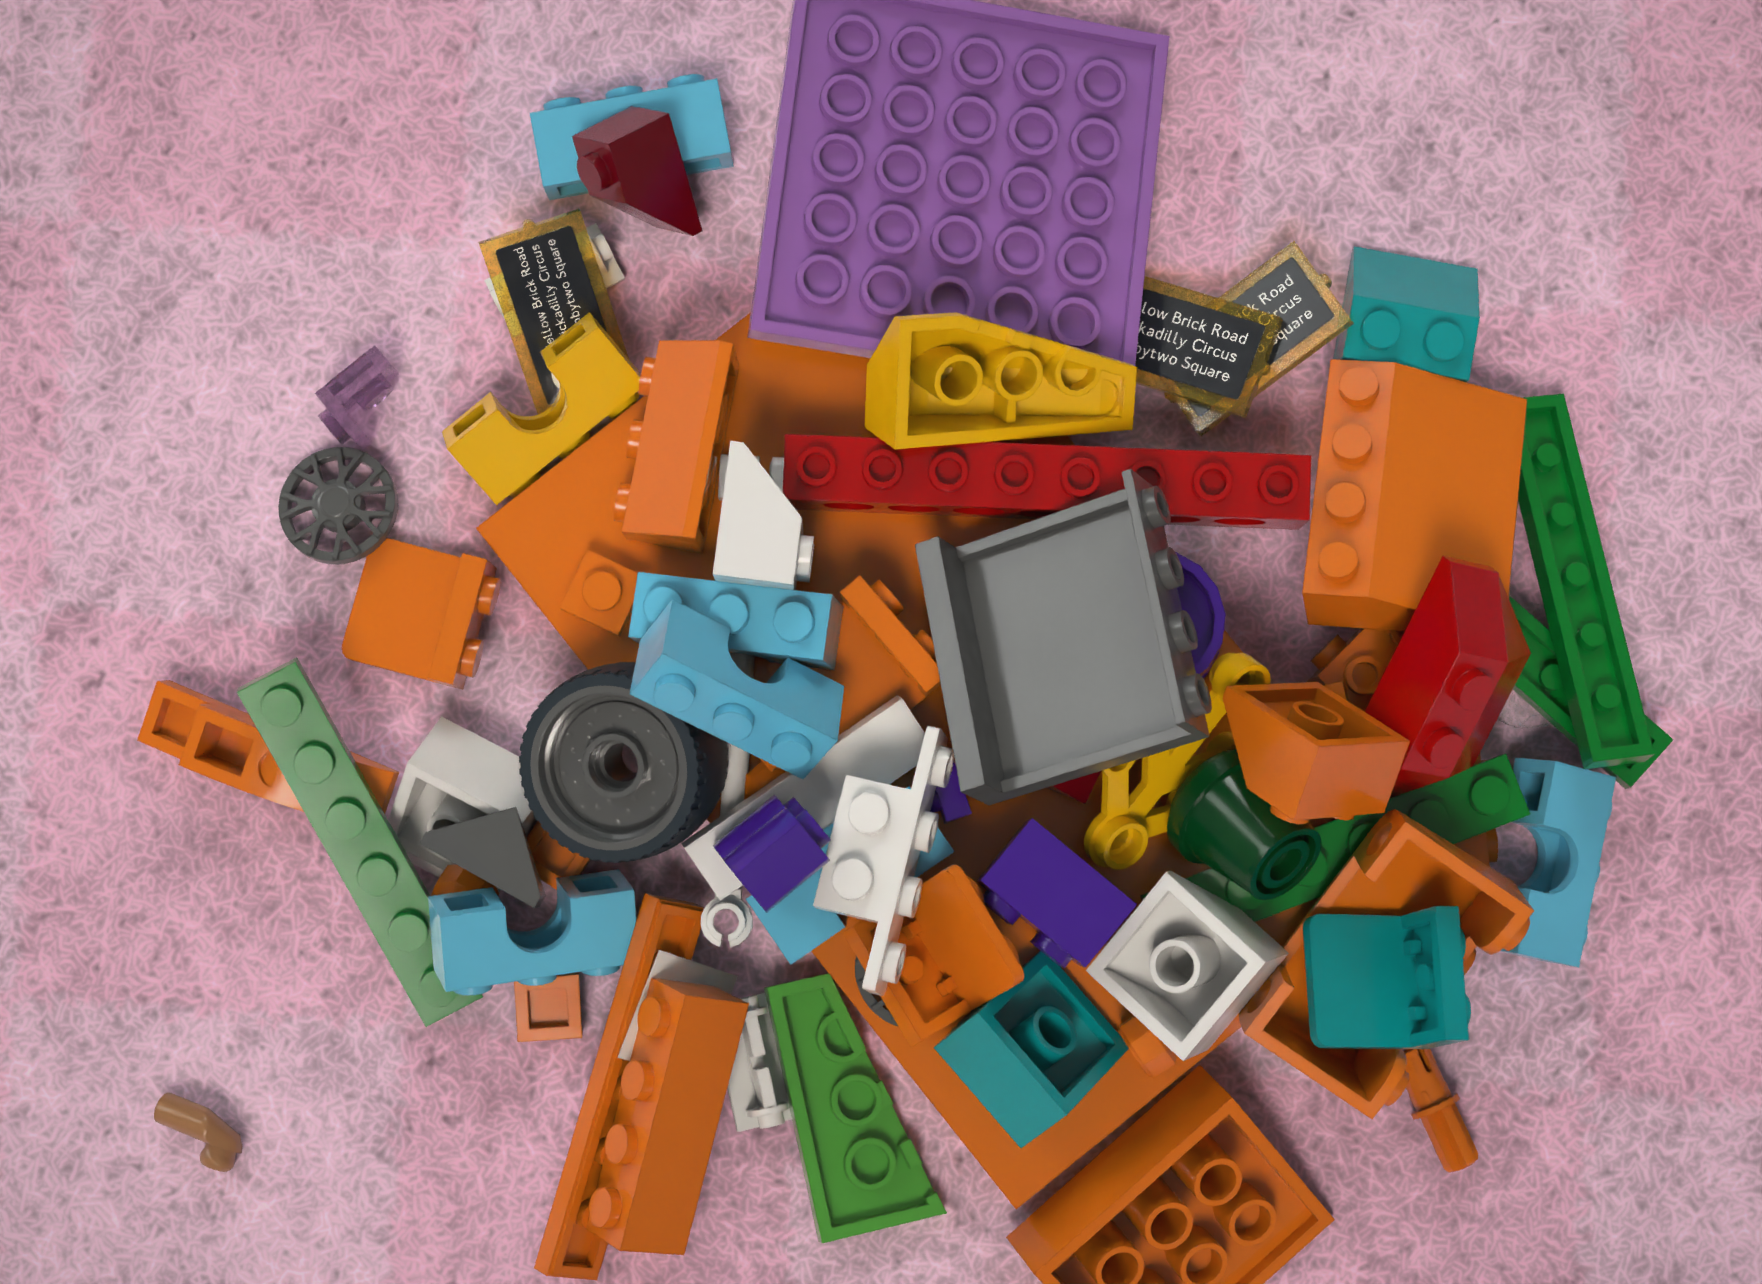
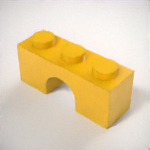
M590 312L540 351L547 368L559 381L557 398L546 411L534 416L513 414L490 392L442 431L447 450L496 505L508 496L515 498L540 478L541 473L539 471L558 455L561 459L566 458L589 439V430L607 416L610 419L618 417L632 406L640 396L638 393L640 373Z

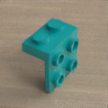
M1433 906L1402 916L1316 914L1306 918L1303 923L1309 1028L1310 1038L1315 1046L1319 1048L1430 1049L1469 1040L1468 1024L1471 1018V1005L1465 993L1463 957L1466 949L1464 932L1460 927L1459 906Z

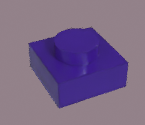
M953 762L952 772L946 788L936 786L930 812L934 813L940 811L944 824L972 814L966 795L960 791L955 762Z

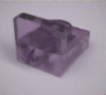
M374 345L315 393L326 406V409L318 417L342 445L350 438L363 450L373 443V440L351 413L359 406L363 411H368L388 397L394 389L390 381L399 375L398 371Z

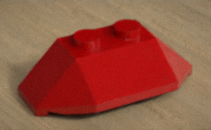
M1442 555L1365 710L1367 714L1410 741L1390 798L1450 778L1474 765L1531 655L1499 573L1490 566Z

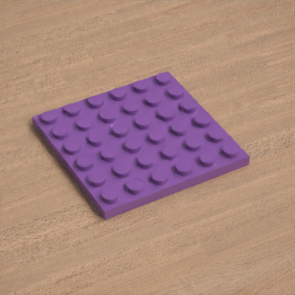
M793 0L747 338L871 358L895 316L957 312L1135 366L1170 36L974 0Z

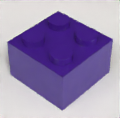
M1033 818L1024 822L977 879V882L986 889V892L983 894L984 904L1009 925H1013L1019 917L1037 931L1030 942L1058 966L1063 968L1071 960L1077 965L1086 967L1137 905Z

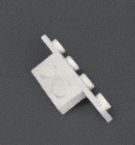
M927 726L911 790L846 775L830 836L831 841L826 852L830 861L822 868L813 906L820 910L877 923L862 988L869 993L880 996L885 995L888 982L898 983L906 956V944L898 943L904 916L913 918L919 905L922 879L914 877L920 851L927 853L931 851L938 827V813L930 812L936 786L946 788L954 762L953 748L946 747L948 738L941 728Z

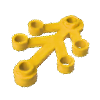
M1226 653L1219 657L1211 667L1209 679L1212 684V690L1209 693L1212 710L1210 713L1205 714L1209 734L1226 713L1223 702L1226 686L1271 683L1268 669L1246 653ZM1223 732L1218 734L1210 741L1206 752L1193 756L1205 739L1142 758L1141 781L1130 795L1128 770L1133 766L1135 760L1102 770L1101 813L1091 821L1084 837V850L1087 856L1099 866L1110 867L1116 870L1125 869L1137 862L1146 850L1148 838L1167 832V822L1173 798L1190 773L1210 757L1223 751L1236 749L1232 733ZM1170 793L1165 806L1152 809L1162 795Z

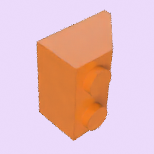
M1319 682L1226 686L1223 702L1247 789L1271 805L1270 811L1273 815L1290 823L1306 824L1309 822V819L1332 817L1339 820H1352L1355 815L1385 813L1410 743L1408 739Z

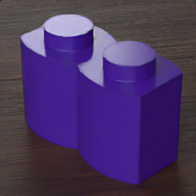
M773 795L717 841L713 847L754 899L768 913L830 861L822 851V848L831 839L794 797L783 805Z

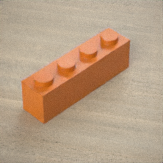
M651 978L647 997L639 1008L637 1018L638 1032L631 1059L622 1074V1091L613 1126L606 1136L605 1157L597 1188L589 1202V1219L586 1227L588 1231L619 1251L672 1255L685 1254L749 1003L715 986Z

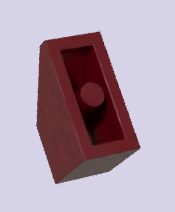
M631 106L572 136L578 155L577 171L590 196L656 228L690 236L703 231L669 113Z

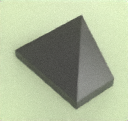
M516 807L428 831L419 843L533 908L540 907L546 897Z

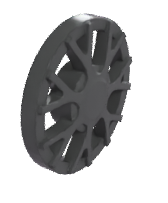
M348 447L328 448L308 456L291 471L280 493L278 505L279 519L288 540L308 558L325 564H347L368 556L386 540L397 517V490L388 471L368 453ZM337 460L339 468L338 479L324 482L320 466ZM345 460H351L347 466L345 465ZM360 463H362L374 472L364 483L356 488L348 480ZM380 478L383 486H373ZM303 479L318 486L311 500L294 496ZM385 494V510L366 511L364 496ZM292 502L296 503L297 506L292 508ZM312 510L316 521L297 533L292 518ZM373 519H382L377 528L372 524ZM362 520L371 529L373 534L357 546L347 531L355 528ZM324 528L337 533L333 552L317 549L319 538ZM311 536L309 545L302 541ZM344 542H348L351 549L342 551Z

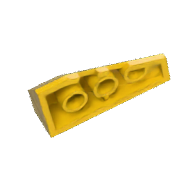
M957 312L895 316L867 363L865 428L895 450L1133 430L1137 367L1130 363Z

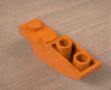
M171 680L156 682L137 741L179 758V766L244 792L304 812L248 713ZM350 751L385 814L399 771Z

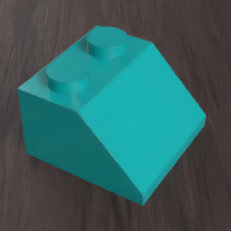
M1354 246L1351 253L1333 359L1396 362L1468 382L1480 320L1478 269Z
M1041 951L1022 966L1024 980L1021 983L973 1009L934 1047L1020 1148L1064 1118L1129 1049L1119 1033L1065 971Z

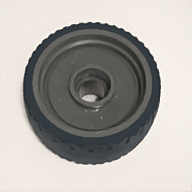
M619 662L595 667L575 675L559 685L538 705L539 708L531 715V719L526 725L527 730L522 737L523 743L520 746L521 756H519V763L521 768L519 769V775L522 777L521 786L524 788L525 799L528 800V806L534 812L535 819L542 824L541 827L544 831L546 830L552 839H556L562 847H566L572 853H578L579 856L590 858V860L594 861L602 860V862L621 863L642 860L665 852L683 842L705 822L716 807L721 797L720 793L725 787V779L728 774L726 772L729 762L727 760L728 748H726V741L629 694L636 662ZM624 745L628 746L636 757L637 773L629 770L623 762L622 751Z

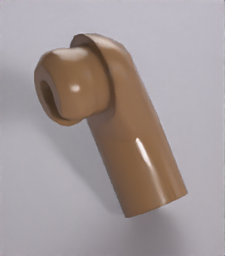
M170 1092L164 1094L159 1099L154 1110L155 1122L205 1142V1147L200 1153L202 1165L221 1172L230 1171L234 1167L236 1154L242 1153V1141L239 1133L205 1106Z

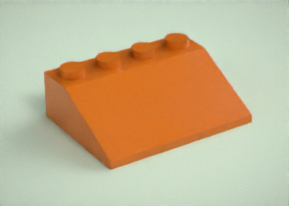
M1330 359L1302 589L1308 625L1405 631L1442 555L1492 567L1499 573L1509 598L1527 399L1396 362Z
M1199 1065L1006 1238L1042 1284H1264L1335 1219L1231 1095Z

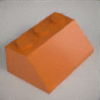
M659 340L656 358L645 357L639 381V395L648 396L644 420L633 419L626 450L627 458L636 459L631 484H620L614 509V521L623 523L622 533L627 540L703 554L720 468V456L723 452L739 370L733 343L720 340Z

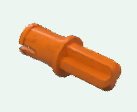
M1431 1049L1405 1050L1404 1053L1407 1058L1405 1071L1409 1073L1406 1090L1415 1108L1411 1112L1413 1120L1421 1119L1444 1170L1449 1173L1469 1167L1478 1159V1151L1455 1104L1460 1100L1458 1093L1451 1094Z

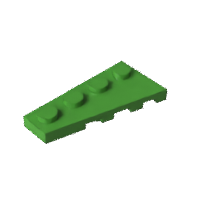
M826 973L764 987L818 1242L827 1243L946 1214L947 1212L937 1192L934 1191L921 1165L923 1163L892 1106L893 1102L885 1085L879 1079L865 1051L866 1047L830 974Z

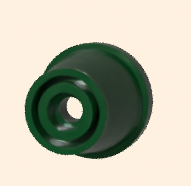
M1236 749L1218 753L1193 770L1179 787L1170 807L1167 836L1172 846L1188 861L1206 864L1259 900L1277 898L1295 887L1309 873L1321 850L1320 834L1313 828L1310 822L1294 824L1276 817L1271 813V805L1247 789Z

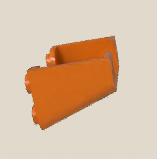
M1396 809L1391 810L1374 825L1282 947L1289 954L1239 1012L1242 1030L1244 1034L1370 1119H1373L1383 1105H1392L1404 1092L1409 1081V1073L1405 1071L1407 1058L1403 1049L1319 1048L1313 1044L1309 1028L1303 923L1306 918L1316 914L1402 916L1433 906H1459L1460 927L1464 932L1466 949L1463 957L1465 975L1475 960L1476 947L1490 955L1498 953L1502 949L1506 951L1514 949L1526 935L1530 926L1529 917L1534 912V909L1512 880Z

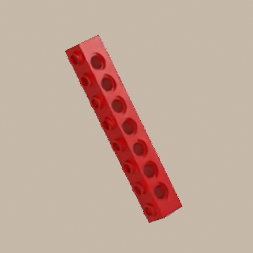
M785 434L783 494L796 510L1039 519L1125 489L1122 472L1132 469L1152 486H1158L1162 490L1171 516V521L1167 525L1299 530L1310 520L1312 455L980 442L895 450L881 439L875 437Z

